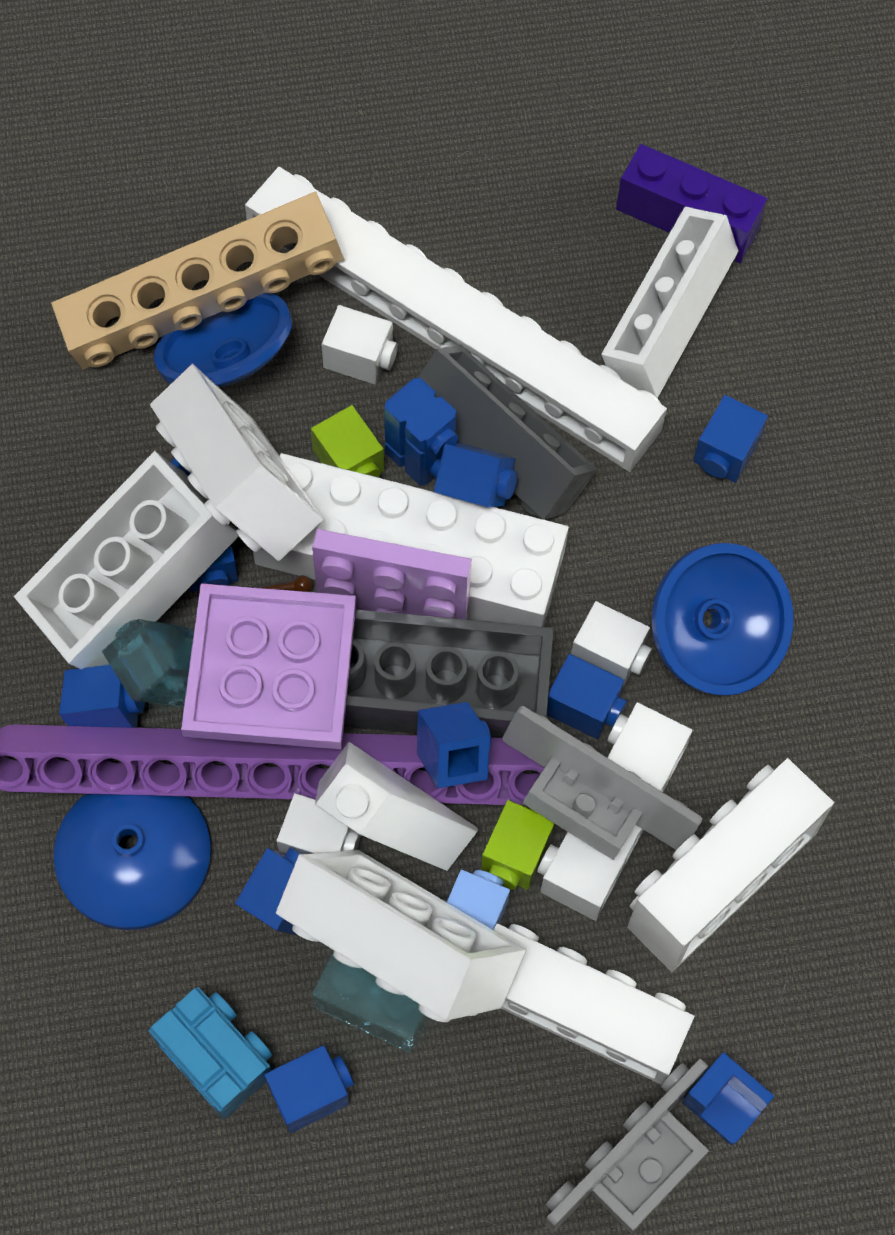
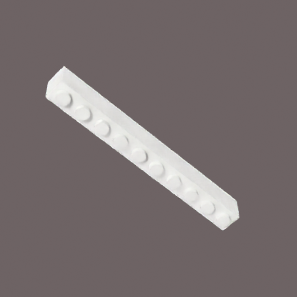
M278 167L245 204L246 219L248 220L316 191L345 259L336 263L329 271L319 274V276L435 349L462 345L534 412L627 471H632L661 433L667 408L661 405L660 401L652 393L645 390H637L621 380L620 376L610 367L605 365L599 366L584 357L573 344L567 341H558L542 331L541 327L533 319L526 316H518L505 308L494 295L488 292L481 293L465 283L463 278L454 270L441 268L428 260L417 247L410 244L404 245L391 237L377 222H367L351 212L350 208L340 199L334 197L330 199L314 189L312 184L303 176L298 174L293 176L281 167ZM288 244L284 246L280 251L283 253L289 252L292 249H294L297 244Z

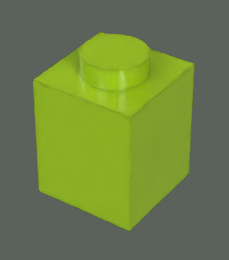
M353 405L311 428L312 450L322 464L377 478L384 471V449Z
M507 800L483 852L481 870L500 878L503 881V887L515 890L519 886L529 891L552 839L555 823L536 811Z

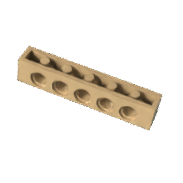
M315 191L51 302L67 349L84 370L88 367L104 366L111 362L115 356L131 349L149 347L158 338L173 331L192 329L199 325L203 319L219 312L237 310L246 301L261 294L280 292L287 288L291 282L307 275L325 273L336 263L345 259L319 196ZM291 243L297 244L291 251L280 253L284 246ZM253 262L248 269L240 272L236 271L241 264ZM208 280L203 288L192 290L198 282ZM164 298L158 307L148 309L153 301ZM120 317L116 324L105 328L106 323L110 319Z

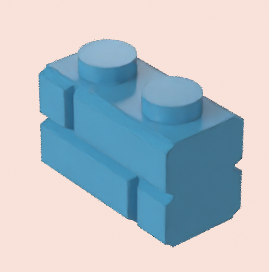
M197 987L179 1001L175 1008L169 1010L150 1027L149 1033L153 1041L224 1120L266 1083L264 1074L271 1071L266 1061L272 1057V1053L252 1031L245 1037L241 1035L231 1023L237 1015L217 992H214L208 998Z

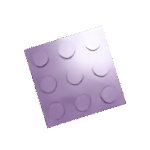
M316 530L312 551L317 593L356 596V609L468 620L471 558L327 530Z
M201 584L181 727L183 737L341 749L356 612V596Z

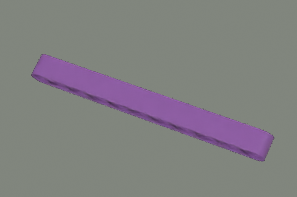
M17 724L0 728V790L7 792L292 799L294 793L316 800L319 781L329 768H319L315 765L324 764L331 766L347 743L350 742L440 803L505 805L507 800H510L519 805H524V799L544 770V767L506 744L502 738L491 737L488 780L437 789L428 772L418 769L424 767L417 755V735L343 733L342 748L329 749L183 737L181 729ZM5 755L12 756L17 760L9 759ZM56 757H62L69 761H62ZM109 758L117 759L121 763L112 762ZM159 760H168L174 764H166ZM213 761L223 762V763L226 764V765H222V766H220V765H215V764H213L212 762H213ZM268 762H269V763H274V764H276V765H278V766H276V767H269V766H266V765H264V764H262V763H268ZM525 770H536V771H538V772L532 773V774L522 773V772L525 771Z

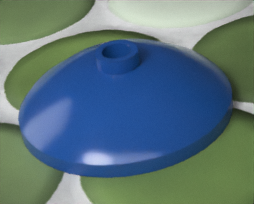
M273 293L261 294L246 301L237 310L231 312L222 311L203 319L199 325L192 329L176 330L163 335L154 353L156 368L161 377L170 384L191 364H194L218 387L241 382L258 372L281 350L292 327L291 313L285 301Z
M709 544L698 547L682 556L663 577L653 603V637L664 664L685 685L703 693L734 695L748 691L764 682L782 662L788 650L793 632L792 600L781 574L763 555L738 544ZM707 610L712 614V623L709 627H706L703 622V616Z
M85 794L71 807L64 817L57 832L54 845V867L57 880L70 903L91 921L118 930L146 929L160 925L178 915L200 892L211 863V841L206 822L198 807L188 796ZM127 835H134L138 838L136 845L130 849H123L119 846L121 839Z

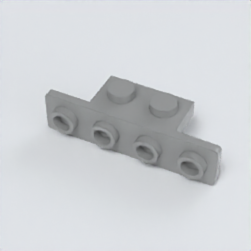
M520 706L502 738L506 744L544 767V770L524 799L523 804L612 860L615 859L635 825L677 850L695 833L702 821L700 815L687 808L682 802L669 797L642 780L637 774L624 769L597 752L589 744L581 742L552 724L544 716L536 714L525 706Z
M701 1058L690 1069L684 1063L680 1064L660 1086L666 1094L656 1105L651 1108L646 1102L642 1103L625 1121L623 1127L628 1131L626 1136L615 1147L608 1141L602 1144L585 1163V1166L591 1172L576 1187L570 1181H567L549 1199L546 1206L552 1212L547 1216L545 1225L552 1233L592 1194L632 1234L708 1154L709 1150L670 1113L706 1073L709 1066Z

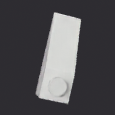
M350 742L347 743L318 784L315 801L317 807L362 836L448 871L478 832L476 826Z

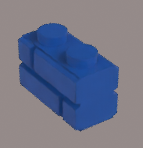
M413 378L388 399L384 407L385 454L399 467L405 466V472L419 486L427 485L434 478L437 479L445 443H457L458 435L456 434L457 411L441 396L436 398V391L421 378Z

